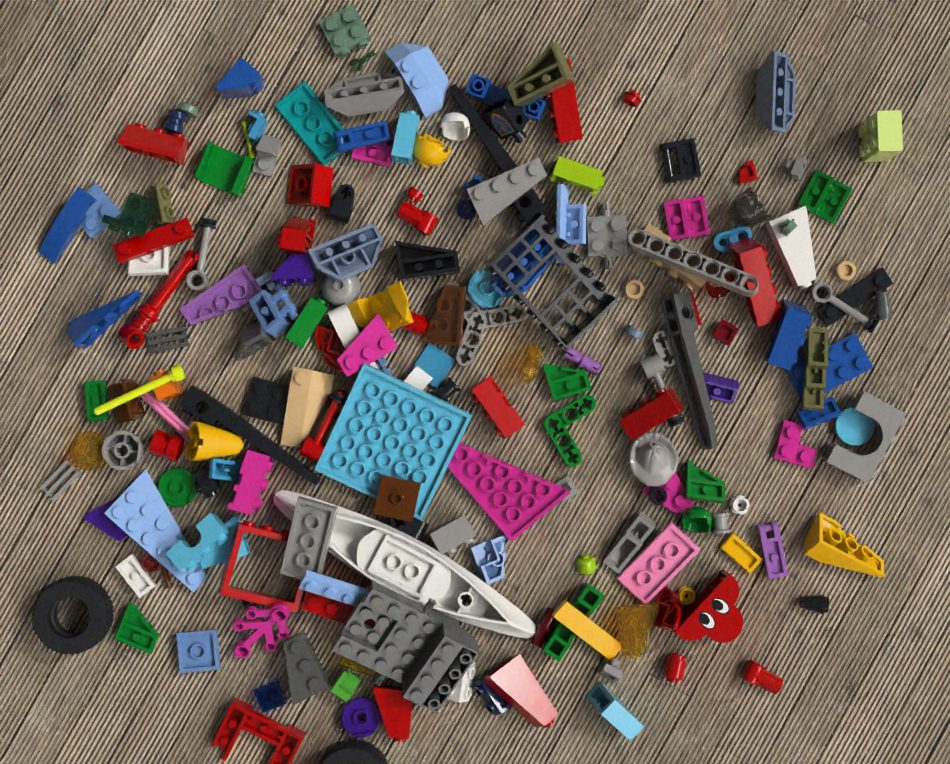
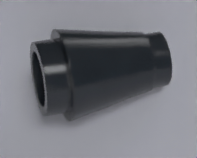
M824 594L800 596L799 607L823 614V612L828 613L829 597H824Z

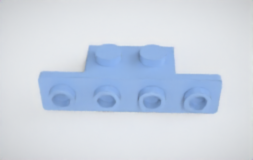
M558 184L555 192L557 209L555 210L557 227L555 232L569 245L586 244L587 205H568L569 187L564 184ZM555 252L556 263L566 264Z

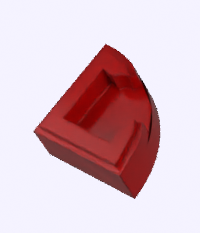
M753 160L747 162L740 169L737 178L738 185L758 179Z

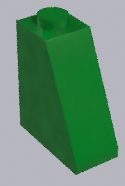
M311 297L285 338L303 348L328 309L325 306L326 302L319 297L315 299Z

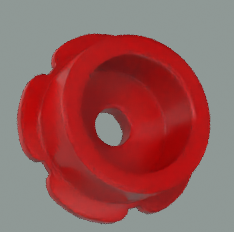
M635 90L624 93L623 102L631 107H637L638 103H641L642 100L639 98L640 94Z
M412 186L405 190L408 193L406 195L407 198L414 203L417 200L421 202L423 197L421 192Z

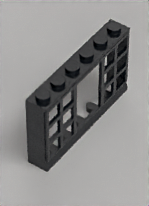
M537 212L486 261L489 266L487 270L495 278L498 276L502 280L500 284L508 292L511 290L515 294L513 298L520 306L524 304L528 308L527 314L533 320L536 318L541 323L539 327L546 334L550 332L554 337L552 341L559 348L564 347L568 350L619 300L610 295L606 290L607 287L594 277L593 271L581 262L582 259L572 252L568 247L569 244L556 234V229L544 220L545 216ZM534 228L540 236L529 245L524 237ZM542 239L552 248L543 258L533 249ZM521 241L526 249L515 258L510 250ZM530 252L539 262L527 271L519 261ZM556 252L577 278L540 313L521 293L518 287ZM507 254L512 262L501 271L496 264ZM517 265L525 275L514 285L506 274ZM582 281L589 291L578 300L570 290ZM568 294L576 304L565 313L557 303ZM593 294L601 304L590 313L582 303ZM555 307L562 317L551 326L543 316L551 308ZM580 307L588 317L577 326L569 316ZM566 320L574 330L563 339L555 329Z

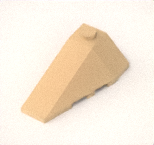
M293 367L280 445L301 448L331 395L335 375Z

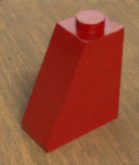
M375 684L373 693L388 736L393 738L394 741L404 742L410 736L413 702L402 697L401 686H378V684Z

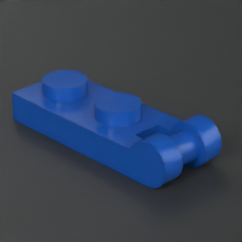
M386 120L333 133L334 140L337 142V153L391 141ZM349 136L350 143L345 144L344 138Z

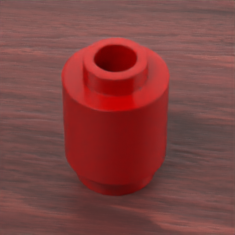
M410 310L414 322L402 328L419 336L421 333L425 334L429 326L427 317Z
M670 653L666 659L663 676L667 677L666 681L678 683V680H683L686 656Z

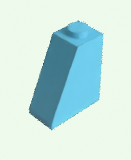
M406 110L405 113L400 112L391 153L395 163L413 165L415 137L420 124V115H416L417 113L414 111Z
M239 515L232 517L225 524L231 531L227 536L228 539L223 544L217 545L209 557L202 559L198 563L199 566H202V569L226 562L236 523L241 522ZM245 532L243 533L237 558L251 553Z
M601 682L586 695L599 713L630 741L644 728L638 718Z

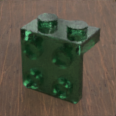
M130 193L120 219L104 214L102 222L109 225L108 229L119 233L121 230V233L126 236L132 237L136 235L144 238L156 210L157 201Z

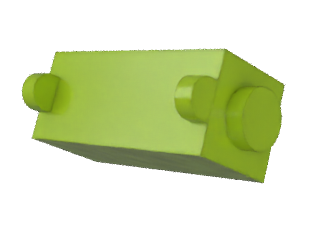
M559 156L550 182L554 183L556 179L591 191V196L595 197L598 188L602 189L605 178L602 177L604 172L602 170Z

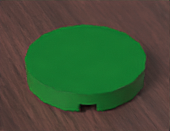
M177 467L169 469L162 474L158 482V491L166 504L181 507L188 505L194 500L198 492L195 484L197 479H192L191 475L193 473L191 471Z

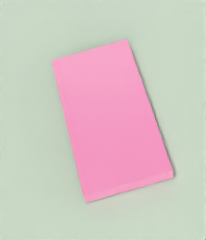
M670 522L616 579L646 606L700 551V548L673 522Z

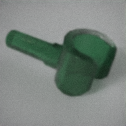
M372 50L359 60L352 59L350 66L358 62L359 66L354 71H361L363 64L373 57L375 52Z

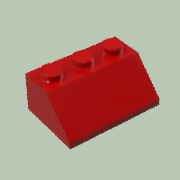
M135 123V125L128 124L117 141L126 151L180 165L184 164L189 142L184 139V135L173 133V135L165 134L166 131L159 128L149 130L146 129L147 126Z

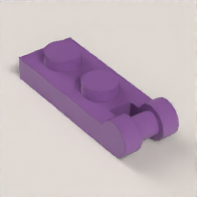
M777 520L771 521L770 524L766 525L763 523L757 524L767 578L773 579L788 576ZM772 531L773 537L767 538L766 532Z

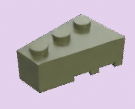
M552 41L548 48L541 55H538L534 59L535 61L507 86L515 106L524 107L575 81L559 43Z

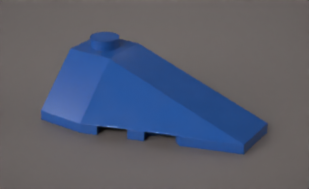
M136 290L79 318L75 317L69 322L66 332L76 346L88 348L144 294Z

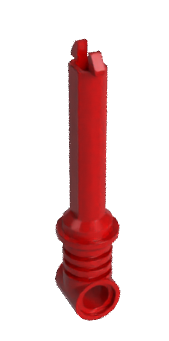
M190 249L185 252L150 301L141 307L138 306L137 314L139 315L134 316L136 319L131 320L133 323L126 324L120 328L118 338L121 342L131 349H138L143 345L145 341L144 332H148L147 327L151 328L150 323L154 324V322L159 321L157 318L160 316V309L198 260L199 254L195 252L190 257L194 251Z

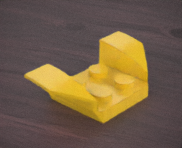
M401 281L388 286V289L368 298L355 300L347 305L356 325L365 328L378 313L389 332L413 323L414 321L408 306L409 299Z

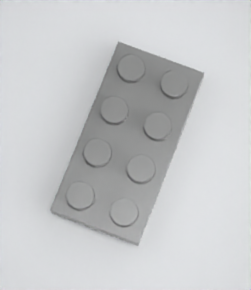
M301 496L297 498L280 574L300 580L306 570L322 575L338 507Z

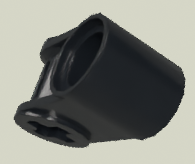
M344 184L338 188L335 200L331 206L329 219L345 224L349 223L356 198V193L352 186ZM349 189L351 197L347 196L346 199H344L342 192H346V190Z
M390 518L391 527L419 541H422L429 524L413 518V523L403 521L404 524H400L397 527L395 526L396 522L393 521L394 518Z

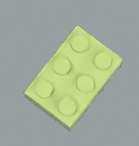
M901 110L876 111L861 123L858 135L862 141V145L859 147V155L862 157V162H886L903 151Z

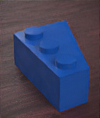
M783 299L782 305L785 307L780 320L776 322L778 326L775 334L772 335L766 361L768 364L791 370L792 365H795L798 360L797 351L804 344V332L806 328L809 329L812 317H810L811 314L806 306Z

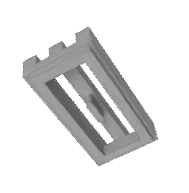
M67 459L43 483L40 489L54 502L72 485L82 472ZM69 465L70 468L52 485L50 489H48L47 487ZM74 470L76 473H75V474L62 486V488L54 495L52 492H53V491L70 475V473Z

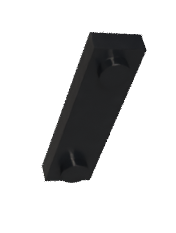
M882 267L836 298L856 309L876 295L875 291L884 290L894 283ZM829 302L816 310L826 327L847 314Z

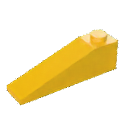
M819 512L805 538V555L824 564L882 578L884 576V560L866 545L861 546L854 540L855 536L851 533L846 534L840 529L841 525L836 520Z

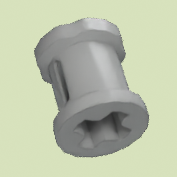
M711 513L714 527L712 533H730V529L727 526V516H729V513Z

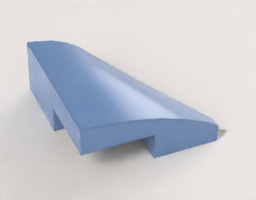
M505 534L468 547L478 577L487 585L505 577L504 561L506 560V553H504L505 540L508 538Z

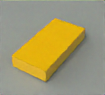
M731 533L719 547L749 574L763 560L734 533Z

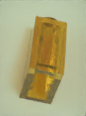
M659 602L620 605L616 608L622 656L636 659L646 652L659 609Z

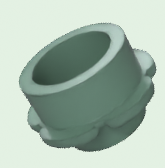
M786 219L779 226L781 228L779 233L788 236L798 226L794 222L795 219L791 221Z

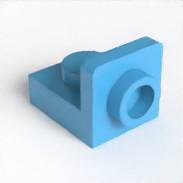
M249 110L247 114L256 121L250 124L247 131L249 133L248 137L250 140L258 143L268 125V121L265 119L266 115L260 111L255 110L253 112Z

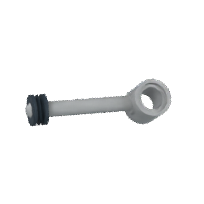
M209 217L201 218L203 222H201L200 226L204 229L197 267L186 278L187 285L195 292H203L209 286V279L205 275L204 267L211 230L216 229L215 225L217 223L216 220ZM196 277H202V283L199 286H194L193 284Z
M816 283L811 287L810 296L814 301L833 304L864 324L863 329H867L869 333H872L878 327V319H874V316H871L869 319L833 296L832 288L827 283ZM819 287H824L826 290V295L823 298H819L816 294Z
M658 353L639 361L646 379L653 377L658 390L665 387L660 375L665 372V367ZM683 415L671 416L667 420L671 423L670 427L680 426L685 421L681 417Z

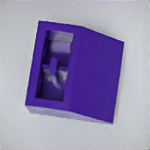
M292 254L273 273L272 280L282 287L292 286V283L308 286L311 285V282H316V268L309 254Z

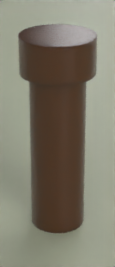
M161 567L165 589L173 587L168 570L165 567Z

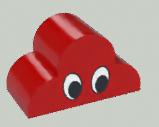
M722 570L699 594L694 603L690 604L681 614L677 631L674 632L682 639L688 641L699 640L705 635L721 643L730 642L737 638L743 628V617L739 609L734 605L739 596V586L736 579L727 571Z

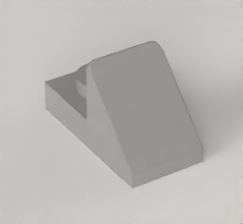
M263 134L256 147L257 156L252 170L253 173L273 177L282 139Z

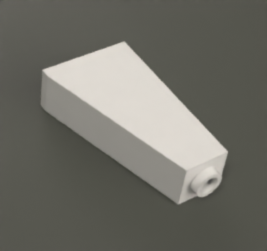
M803 206L765 224L793 287L797 288L800 286L801 290L811 286V281L817 279L806 206ZM786 219L790 221L795 219L794 222L798 226L788 236L779 233L781 230L779 226Z

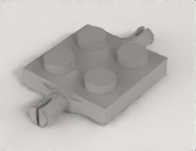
M607 202V210L605 209V203H602V215L587 217L588 256L604 258L605 270H608V262L609 269L612 270V258L628 255L626 215L610 214L609 202Z

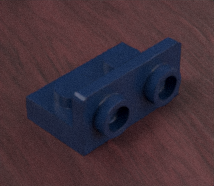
M482 678L473 682L475 692L479 697L483 698L486 703V709L494 716L503 714L511 707Z

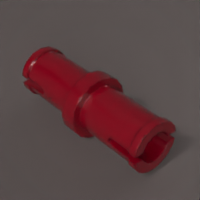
M547 607L541 622L537 624L538 629L530 643L542 648L548 633L552 631L551 627L556 619L552 613L555 610Z

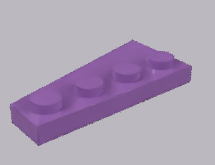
M243 264L180 308V311L189 324L193 326L249 304L248 301L263 289L257 284L256 279L247 266Z

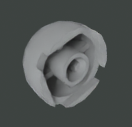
M325 275L322 281V292L325 299L336 307L343 304L349 305L358 299L361 293V283L357 275L340 282Z
M129 431L114 432L104 440L102 446L104 460H106L111 468L117 470H129L135 467L141 461L144 454L141 439Z

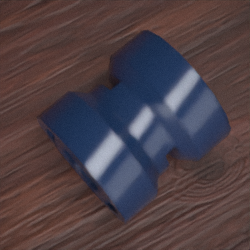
M169 109L167 113L169 119L164 123L163 129L182 135L184 130L182 123L186 122L187 115Z

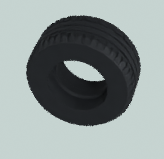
M84 576L65 577L46 586L38 595V598H36L32 609V624L38 639L40 638V641L47 648H51L52 651L60 652L61 654L82 653L100 643L108 634L114 617L112 600L108 592L105 591L106 589L101 584L99 585L97 581L95 582V580ZM69 596L81 599L89 610L88 626L79 633L67 631L58 621V605L62 599Z
M348 739L334 744L323 754L318 763L389 764L384 754L377 747L359 739Z

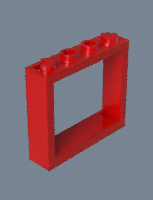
M243 520V523L237 522L219 584V594L267 606L283 603L289 607L290 611L298 612L304 591L299 589L300 579H298L293 600L229 586L244 532L286 542L290 530L282 529L281 532L275 531L274 527L265 524L262 527L254 526L255 522Z

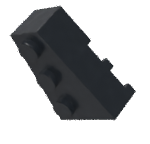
M395 240L402 282L460 273L457 251Z

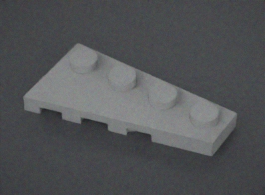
M536 158L468 188L466 191L482 226L486 225L505 208L518 200L519 197L547 177V174L540 159Z

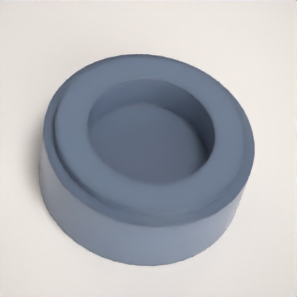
M629 324L624 329L626 333L638 340H641L644 333Z

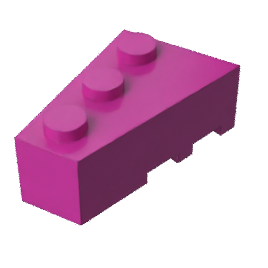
M251 449L247 450L239 472L238 483L233 489L235 492L232 503L229 502L228 509L248 515L256 513L257 510L260 511L263 499H261L262 491H266L269 480L266 479L267 474L272 472L274 466L272 456Z

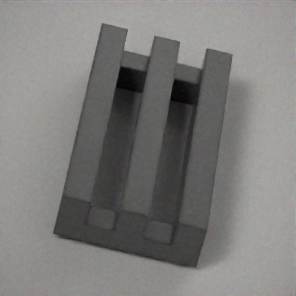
M185 326L146 334L149 353L189 346ZM182 332V335L152 340V337ZM184 339L183 343L158 348L153 346L155 344Z

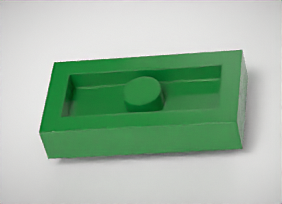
M106 380L84 382L87 421L109 420V411L100 415L94 414L96 407L108 402Z

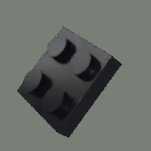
M253 377L244 415L283 425L290 386Z

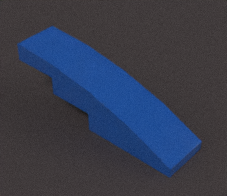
M77 187L56 218L38 252L55 264L78 232L76 230L87 217L85 214L96 199L81 187Z

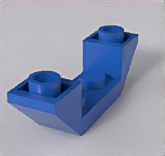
M472 74L465 91L488 106L511 96L509 91L492 85L491 80L476 74ZM538 99L521 107L527 119L539 121L546 101Z

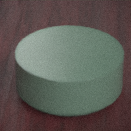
M185 102L180 103L178 107L179 112L191 118H196L199 112L195 106Z

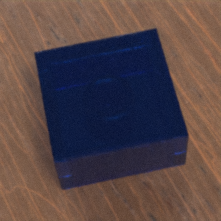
M278 679L253 690L263 713L287 703Z

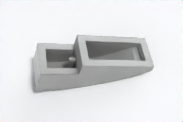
M640 511L609 551L603 563L619 574L653 531L656 522Z

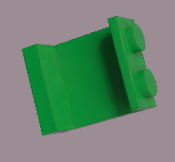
M209 141L208 145H204L201 156L203 157L201 162L197 163L194 168V177L200 182L241 198L252 173L255 160L216 146L213 142Z

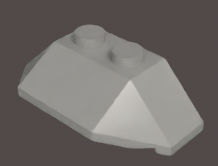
M386 72L343 78L334 83L330 88L324 89L326 106L348 117L388 110L404 93L402 76Z

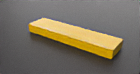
M565 599L552 613L554 618L610 661L623 648L621 642Z

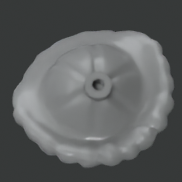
M648 432L632 442L628 455V464L633 475L646 486L658 487L666 484L676 472L679 461L677 450L670 439L658 432Z

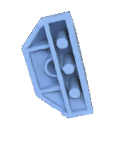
M401 42L385 52L397 74L402 76L405 87L425 119L443 108L449 79L428 46Z

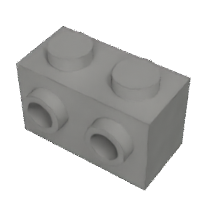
M463 515L434 531L430 536L440 554L443 555L445 553L449 556L457 551L456 547L463 543L465 547L474 542L473 537L476 536V533L466 515Z

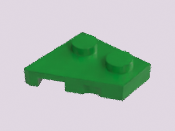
M543 364L553 401L591 390L585 370Z
M688 460L685 463V499L723 504L725 502V482L713 477L705 469L702 471L693 465L694 462Z
M129 603L114 639L152 654L160 634L135 604Z

